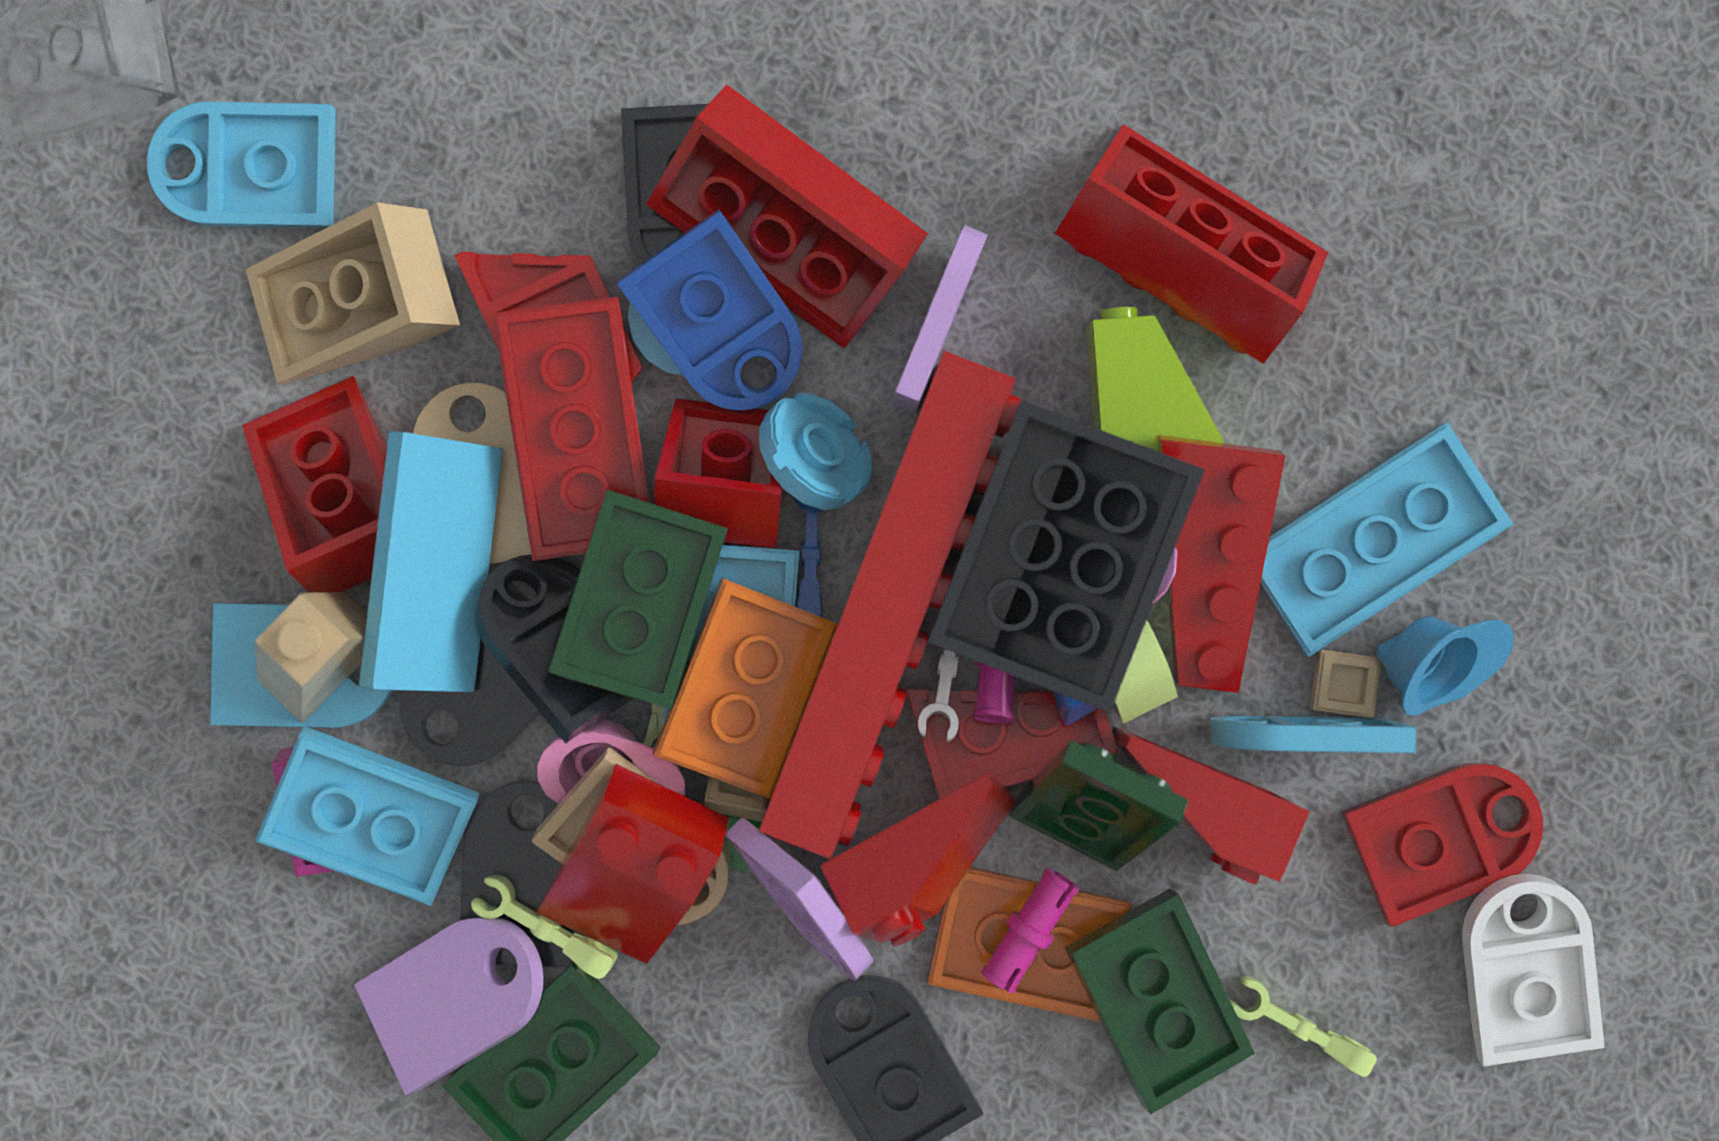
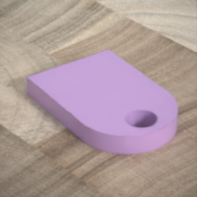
M966 225L963 227L896 389L893 405L916 414L988 234Z
M743 817L726 832L725 836L790 922L835 968L849 979L856 981L873 964V958L859 937L853 935L847 920L815 875L766 835L759 832L755 826Z
M476 917L461 920L448 926L355 983L354 986L406 1096L423 1089L520 1031L531 1020L538 1008L544 979L538 951L532 940L521 928L499 917L494 919ZM502 948L512 952L517 961V972L511 982L503 980L496 970V957Z

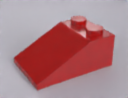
M352 376L242 425L286 570L308 593L343 592L372 579L387 446L356 378Z
M1116 726L1114 727L1112 733L1116 745L1140 773L1152 774L1165 780L1171 786L1172 792L1189 800L1182 822L1200 842L1212 850L1209 860L1221 865V870L1257 885L1261 875L1278 882L1281 881L1309 815V810L1271 791Z
M615 764L536 913L648 964L693 905L719 860L729 818L621 765Z
M986 773L821 864L822 871L853 935L883 943L890 940L892 946H898L925 932L926 928L923 922L939 913L1016 801L1011 791L989 773Z

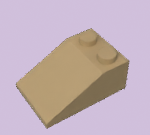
M377 202L245 269L277 384H288L406 349L460 326L427 209Z

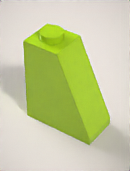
M1116 307L1101 310V319L1092 320L1086 327L1094 428L1158 451L1157 435L1225 443L1156 316L1138 317L1137 307Z

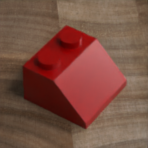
M675 398L655 475L654 505L728 528L724 542L776 549L785 490L768 470L760 451L759 427L769 410H730L710 402Z

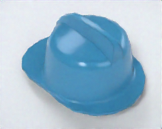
M1425 616L1417 619L1402 633L1378 645L1376 656L1386 667L1385 671L1389 681L1402 694L1401 706L1403 712L1416 716L1433 707L1467 696L1500 670L1512 651L1514 634L1511 626L1499 619L1486 620L1460 627L1433 616Z

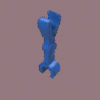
M793 496L799 509L806 512L805 541H802L801 564L804 566V580L800 582L797 608L822 617V595L820 593V581L817 580V566H820L821 542H818V515L824 510L803 504Z

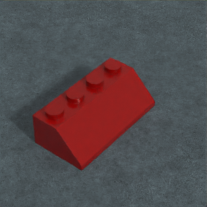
M727 84L696 117L646 202L647 206L684 233L719 209L785 305L844 349L904 272L928 234Z
M1124 124L1054 233L1067 241L1079 254L1096 259L1120 274L1122 279L1130 286L1147 291L1171 306L1183 319L1197 322L1224 339L1231 349L1241 354H1248L1262 364L1266 362L1304 313L1329 253Z

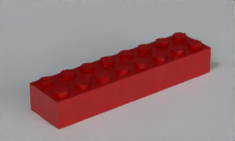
M947 351L943 352L759 832L831 859L837 843L846 847L849 846L862 812L860 811L862 803L854 801L860 784L869 788L872 787L884 756V752H882L884 746L876 744L882 725L894 729L907 693H905L906 689L898 687L905 666L917 670L929 640L930 634L920 630L928 607L940 610L953 575L942 571L950 549L956 552L963 551L976 516L966 513V507L972 492L979 495L982 492L985 493L997 464L998 457L988 453L993 437L996 435L1003 438L1005 433L1009 432L1019 407L1021 398L1010 394L1016 378Z

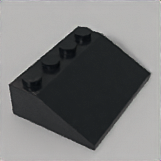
M1021 400L928 643L1111 713L1205 469Z

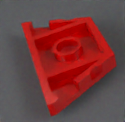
M464 251L454 255L497 348L498 343L493 313L611 298L596 263L590 255L560 254L559 256H539L529 253L494 255ZM623 324L633 385L645 369Z

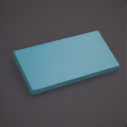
M1447 422L1442 423L1272 533L1269 538L1260 588L1305 657H1310L1514 524Z
M389 431L360 671V687L382 690L474 692L481 639L476 626L475 612L481 588L489 572L503 448L406 432Z

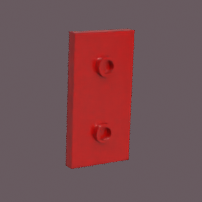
M619 297L493 313L532 561L586 553L606 490L650 503Z

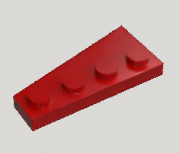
M1157 435L1158 452L1205 469L1175 546L1177 550L1176 573L1170 584L1171 603L1169 604L1175 680L1179 686L1239 693L1286 455L1279 450Z

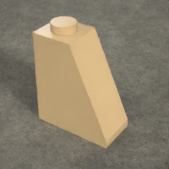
M346 592L300 594L255 640L257 680L301 723L305 722L362 663L367 612Z

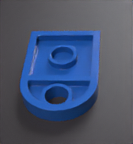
M719 209L617 280V285L689 384L701 397L710 403L730 410L756 409L776 400L794 381L802 360V339L798 325L788 307ZM756 356L765 357L775 365L774 378L768 385L761 388H753L746 385L740 377L743 364L748 359Z

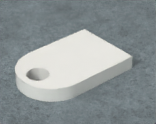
M1512 875L1486 887L1470 905L1462 928V945L1470 1016L1477 1060L1483 1066L1605 1048L1593 930L1589 915L1582 903L1560 884L1540 875ZM1524 894H1535L1538 903L1535 913L1527 920L1513 921L1510 916L1513 902Z

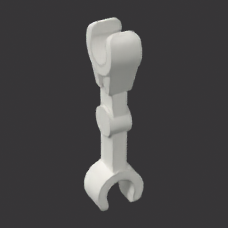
M946 649L941 651L937 673V675H940L936 703L928 705L920 713L918 732L921 738H925L927 719L934 714L944 715L950 723L946 742L949 743L955 738L959 725L957 714L948 706L952 678L956 677L959 654Z

